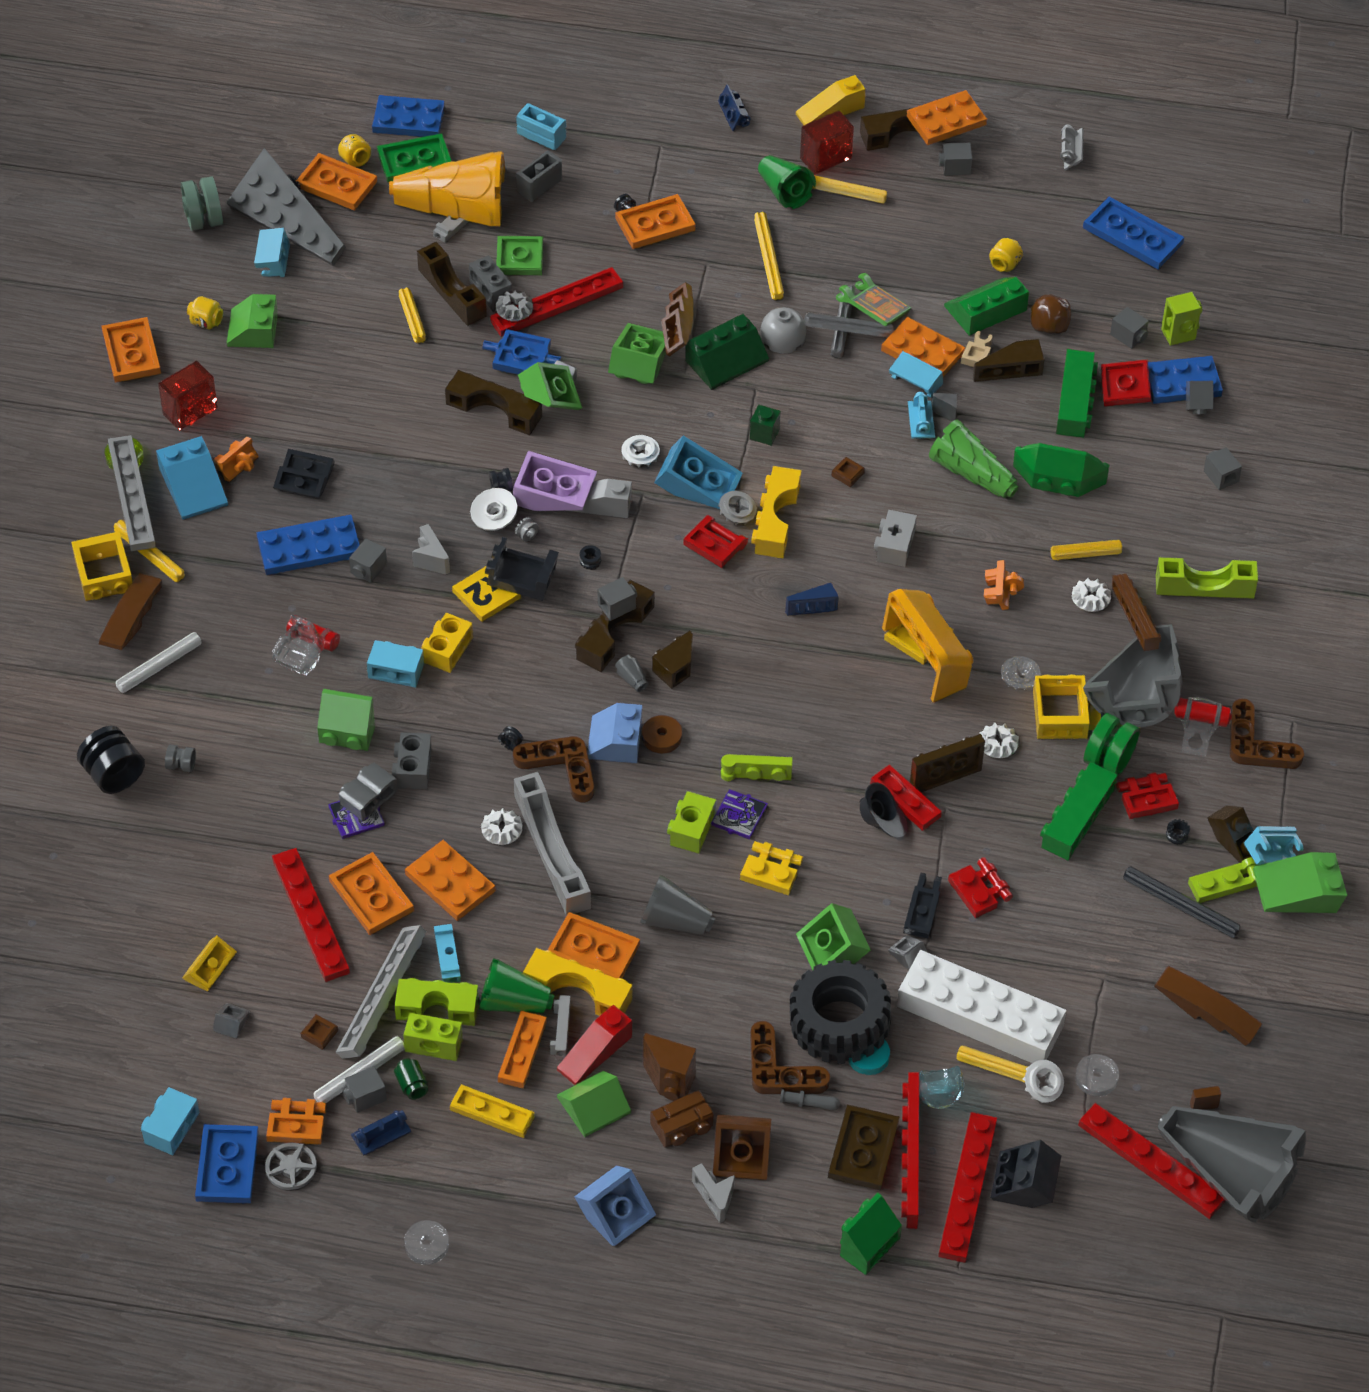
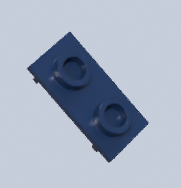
M726 85L718 100L732 131L735 130L737 125L747 127L750 124L751 118L746 109H743L744 105L740 95L734 90L731 91L729 85Z
M395 1110L392 1114L362 1129H357L356 1132L351 1134V1137L364 1156L410 1133L411 1129L405 1121L407 1117L404 1111Z

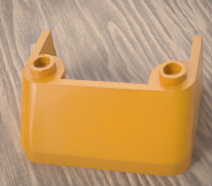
M897 589L890 592L882 629L885 632L903 624L936 672L931 701L934 703L967 688L973 657L969 650L964 649L939 613L931 595L926 594L924 591Z

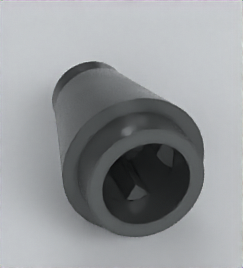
M626 655L616 663L617 674L637 692L647 688L649 682L637 658H633L632 655Z

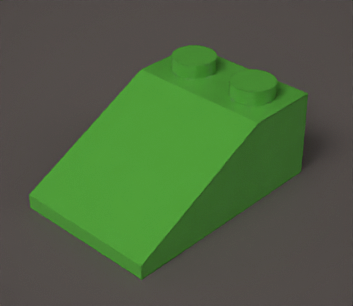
M628 323L613 345L608 373H612L618 378L628 377L636 379L642 384H653L666 355L663 331Z
M1310 852L1257 865L1253 868L1264 912L1337 913L1347 897L1335 853Z

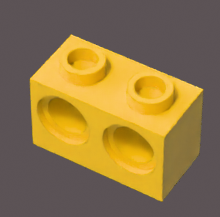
M445 613L441 621L438 620L435 623L431 636L426 638L422 644L421 649H423L424 663L450 673L473 639L472 622Z

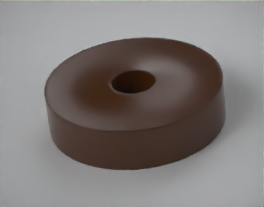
M658 715L648 719L642 728L643 744L655 753L664 754L674 751L682 741L680 723L666 715Z

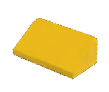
M216 935L208 942L182 978L208 991L237 951Z

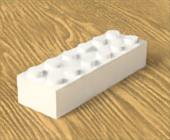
M922 950L919 951L898 990L897 1007L1031 1063L1037 1060H1047L1064 1026L1065 1009Z

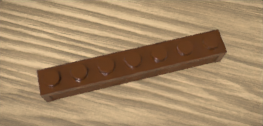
M1127 574L1112 575V590L1143 650L1159 649L1161 635L1157 633L1156 625L1152 623L1151 616L1147 614V608L1143 606L1142 598L1138 596L1137 588L1133 587L1132 579H1129Z

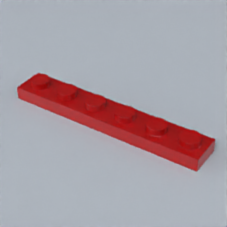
M613 267L533 298V311L523 320H506L496 313L490 316V322L499 335L503 337L506 329L512 331L520 330L622 289L623 281Z
M297 848L272 855L273 864L324 981L328 982L350 974L349 966Z
M908 1072V1083H903L902 1099H908V1106H902V1122H907V1129H902V1146H907V1153H902V1170H907V1177H902L901 1193L907 1194V1201L901 1202V1218H907L906 1228L917 1229L919 1072Z
M1097 1103L1079 1120V1127L1208 1219H1211L1225 1203L1223 1197L1215 1189H1212L1203 1178Z
M974 1112L970 1113L938 1256L940 1258L966 1263L997 1117Z

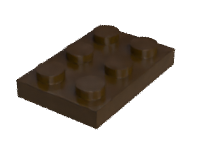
M981 734L973 737L968 736L959 742L943 745L937 750L921 753L912 758L910 783L922 793L982 771L985 749L983 736Z
M847 1104L828 1171V1178L881 1191L900 1117Z

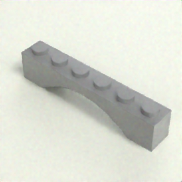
M535 772L515 778V799L566 916L568 912L576 914L591 909V891L582 871L573 861L563 841L547 791L539 773Z

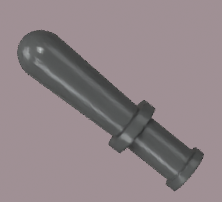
M783 1089L781 1091L780 1103L799 1104L798 1107L807 1105L828 1110H837L840 1107V1101L836 1097L804 1094V1091H800V1093L787 1092Z

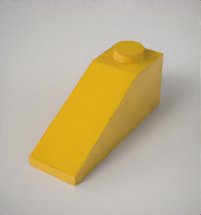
M856 75L836 81L796 111V115L804 127L809 128L863 109L865 107L866 89Z

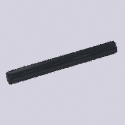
M1132 866L1126 869L1123 879L1232 938H1235L1239 933L1240 924Z

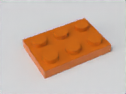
M967 90L907 110L908 119L927 145L987 125L986 116Z
M318 153L296 182H299L301 190L355 211L377 183V176Z
M678 194L615 212V219L632 249L693 232L696 229L695 222Z
M147 317L101 326L115 383L161 374Z
M907 317L882 343L881 351L896 359L904 351L941 370L944 377L962 357L965 347Z
M444 840L440 841L405 868V875L456 921H459L496 892L495 885Z
M373 852L329 875V882L369 935L414 912V905Z
M568 912L548 951L564 959L575 960L580 965L590 969L601 970L604 974L611 977L623 978L640 946V939Z

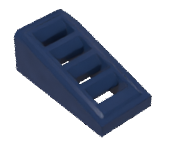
M827 583L787 596L785 613L787 616L835 611L838 610L839 597L832 583Z

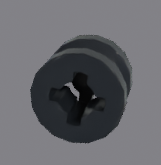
M503 468L500 472L489 471L491 489L503 488L509 492L513 491L509 468Z

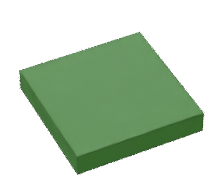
M498 236L496 265L504 275H542L543 237Z

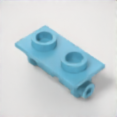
M917 392L913 401H908L911 439L935 438L932 403L928 401V397L924 392Z

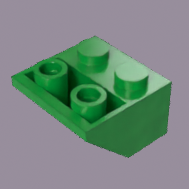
M878 1192L871 1200L867 1198L861 1204L858 1214L854 1218L849 1217L841 1228L840 1257L864 1275L871 1271L901 1237L902 1224L883 1196Z

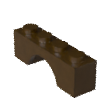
M909 109L861 116L860 134L866 150L888 148L890 140L898 133L905 131L918 132L907 117V110Z
M437 241L417 250L418 270L467 326L487 317L486 297L474 284L465 286L460 281L452 267L449 255Z
M457 370L445 388L446 405L465 412L483 405L497 407L506 413L509 428L529 436L542 418L541 403L526 397L514 389L476 377L471 373Z
M629 580L627 583L632 584L637 592L636 609L611 621L602 611L599 618L591 622L585 635H581L575 643L576 660L602 672L615 656V641L610 636L611 631L623 623H642L655 607L654 591Z

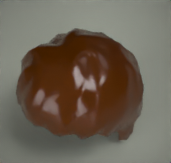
M1052 294L1042 295L1036 299L1031 308L1032 327L1035 330L1046 333H1062L1067 331L1071 320V306L1067 299Z

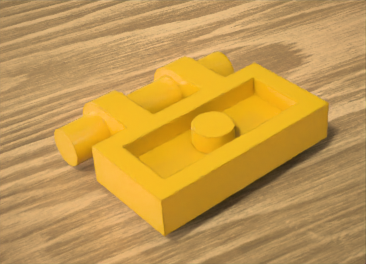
M754 841L752 851L760 853V856H748L741 871L740 880L789 896L798 871L797 869L790 868L791 863L801 866L803 856L795 854V851L790 849L785 851L775 848L773 844L768 842L762 844ZM773 857L782 860V862L778 864L768 861V859Z

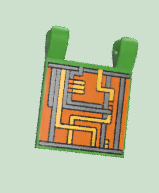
M866 273L858 276V278L862 279L863 283L858 281L855 284L857 289L864 291L855 296L850 287L843 285L839 287V290L844 295L841 293L836 295V299L839 302L852 304L885 327L908 313L911 307L875 285Z

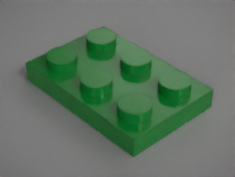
M442 133L377 146V153L387 183L393 181L395 176L427 166L435 167L443 163L452 162Z

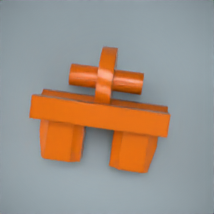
M246 437L241 442L234 441L230 445L228 453L225 455L219 454L214 458L213 462L216 469L222 473L225 481L230 482L243 470L250 472L254 468L253 462L259 456L253 448L251 438Z
M1004 560L997 561V568L985 570L987 585H996V587L984 589V598L987 605L999 604L1002 610L1009 609L1010 594L1016 595L1018 591L1024 588V579L1018 576L1017 572L1010 574V572L1006 571Z

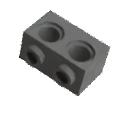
M489 255L469 263L470 284H474L486 297L488 307L492 312L495 311L499 296H504L506 291L510 294L512 293L511 282Z
M400 733V742H395L394 757L398 758L397 763L392 765V776L397 779L398 788L428 790L432 752L431 734Z

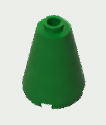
M772 155L764 157L758 165L759 174L783 207L797 209L811 198V190L813 186H816V178L810 169Z
M492 959L489 967L490 973L485 980L479 1003L480 1010L524 1011L544 1014L545 1009H551L554 994L550 993V987L499 959Z

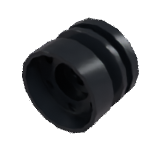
M112 725L102 727L91 733L79 746L77 752V761L91 775L92 780L101 791L107 794L119 793L130 787L141 776L145 768V759L131 744L120 728Z

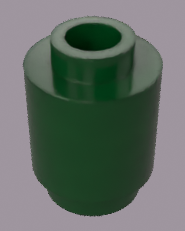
M410 1058L401 1060L394 1069V1074L404 1095L408 1096L411 1100L423 1097L428 1092V1081L418 1060Z

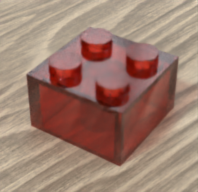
M840 110L802 126L800 159L814 175L852 159L854 126Z
M197 360L158 383L162 413L179 431L218 408L214 377Z

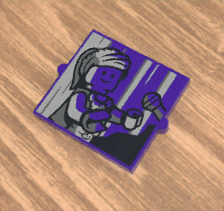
M729 789L711 825L728 831L730 835L736 834L750 839L768 803L752 798L750 794L744 795Z
M340 801L328 804L333 816V825L337 826L342 839L385 826L379 812L380 806L365 820L361 821L343 807Z

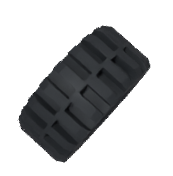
M836 960L828 961L827 965H822L821 963L814 966L813 971L807 970L801 975V980H797L794 984L793 992H791L789 999L790 1026L793 1037L798 1040V1045L803 1050L808 1049L810 1056L814 1058L822 1057V1061L828 1063L833 1060L837 1061V1064H845V1061H848L849 1058H852L853 1062L860 1061L862 1054L869 1057L874 1054V1046L879 1049L884 1044V1039L888 1037L890 1032L891 997L886 983L883 979H878V974L874 970L870 969L868 971L865 965L860 963L854 965L848 960H843V963H836ZM837 1001L853 1003L864 1011L859 1017L848 1022H832L824 1019L817 1013L823 1006Z

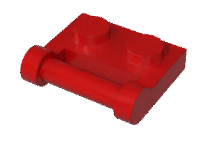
M707 515L683 539L684 546L721 568L739 550H743L748 543V538L743 535L738 536L715 522V518ZM709 530H712L713 532L717 533L718 535L722 536L723 538L727 539L732 543L730 544L729 542H727L726 540L722 539L721 537L717 536Z

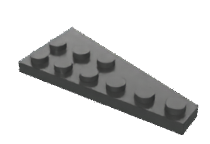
M264 148L226 203L229 207L268 229L284 228L290 242L334 266L346 249L345 245Z

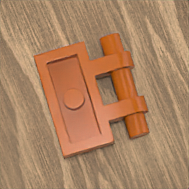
M292 1098L272 1100L271 1110L281 1111V1113L269 1114L267 1142L321 1145L324 1116L315 1115V1113H326V1103L316 1102V1099H307V1102L292 1101ZM291 1111L305 1112V1114H291Z

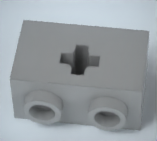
M888 510L886 519L882 518L880 522L879 532L882 533L881 537L877 536L875 539L874 551H878L877 561L906 566L916 530L917 515Z

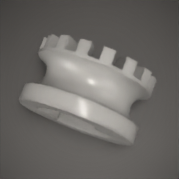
M526 517L523 519V522L520 521L521 524H517L519 527L515 528V534L521 537L524 542L533 539L539 530L538 524L533 522L531 518Z

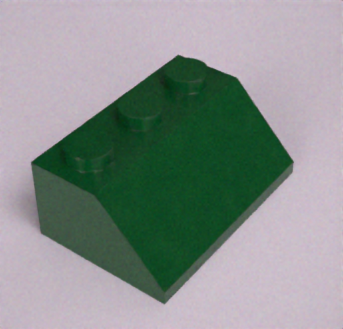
M744 314L689 340L685 345V361L711 390L769 361L757 328Z

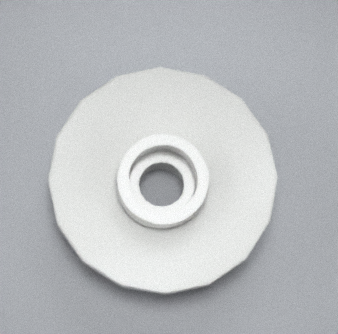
M492 488L483 491L472 502L470 513L472 521L477 527L487 531H496L503 529L513 521L518 506L511 492L503 488Z

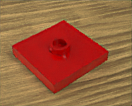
M1148 360L1101 364L1104 407L1151 402Z

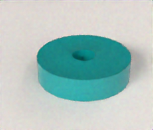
M884 1040V1044L879 1049L874 1046L873 1055L866 1057L865 1054H862L860 1061L853 1062L852 1058H849L848 1062L858 1073L875 1075L882 1072L888 1066L890 1048Z

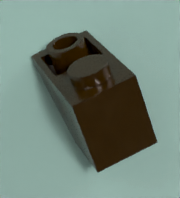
M689 630L684 635L677 636L671 644L657 650L652 656V671L671 689L691 675L693 633Z
M1226 805L1207 817L1217 841L1239 863L1252 857L1244 842L1254 830L1244 807Z

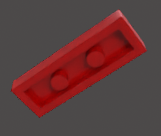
M890 764L871 777L870 784L878 782L886 786L903 814L922 831L941 818L942 811Z

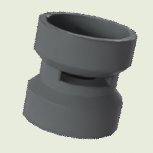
M170 744L166 751L165 768L168 770L179 768L183 772L191 773L195 766L196 749L193 747L182 749L178 745Z

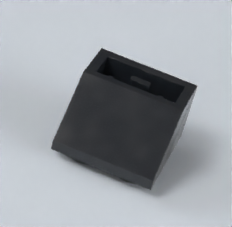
M1042 1140L1000 1151L990 1198L994 1201L1028 1208L1053 1203L1062 1156Z

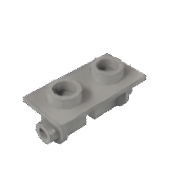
M1069 124L1061 129L1064 142H1062L1060 157L1064 161V170L1083 161L1084 129L1081 128L1076 131Z

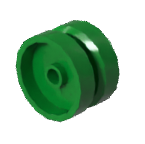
M1106 713L1096 725L1088 741L1083 757L1084 763L1089 765L1092 762L1098 766L1103 764V768L1117 774V777H1119L1135 751L1141 733L1140 728L1128 722L1121 726L1120 718Z

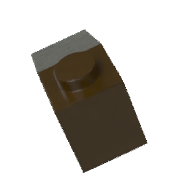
M1039 339L1016 341L979 360L974 364L973 381L979 382L1043 375L1044 356Z

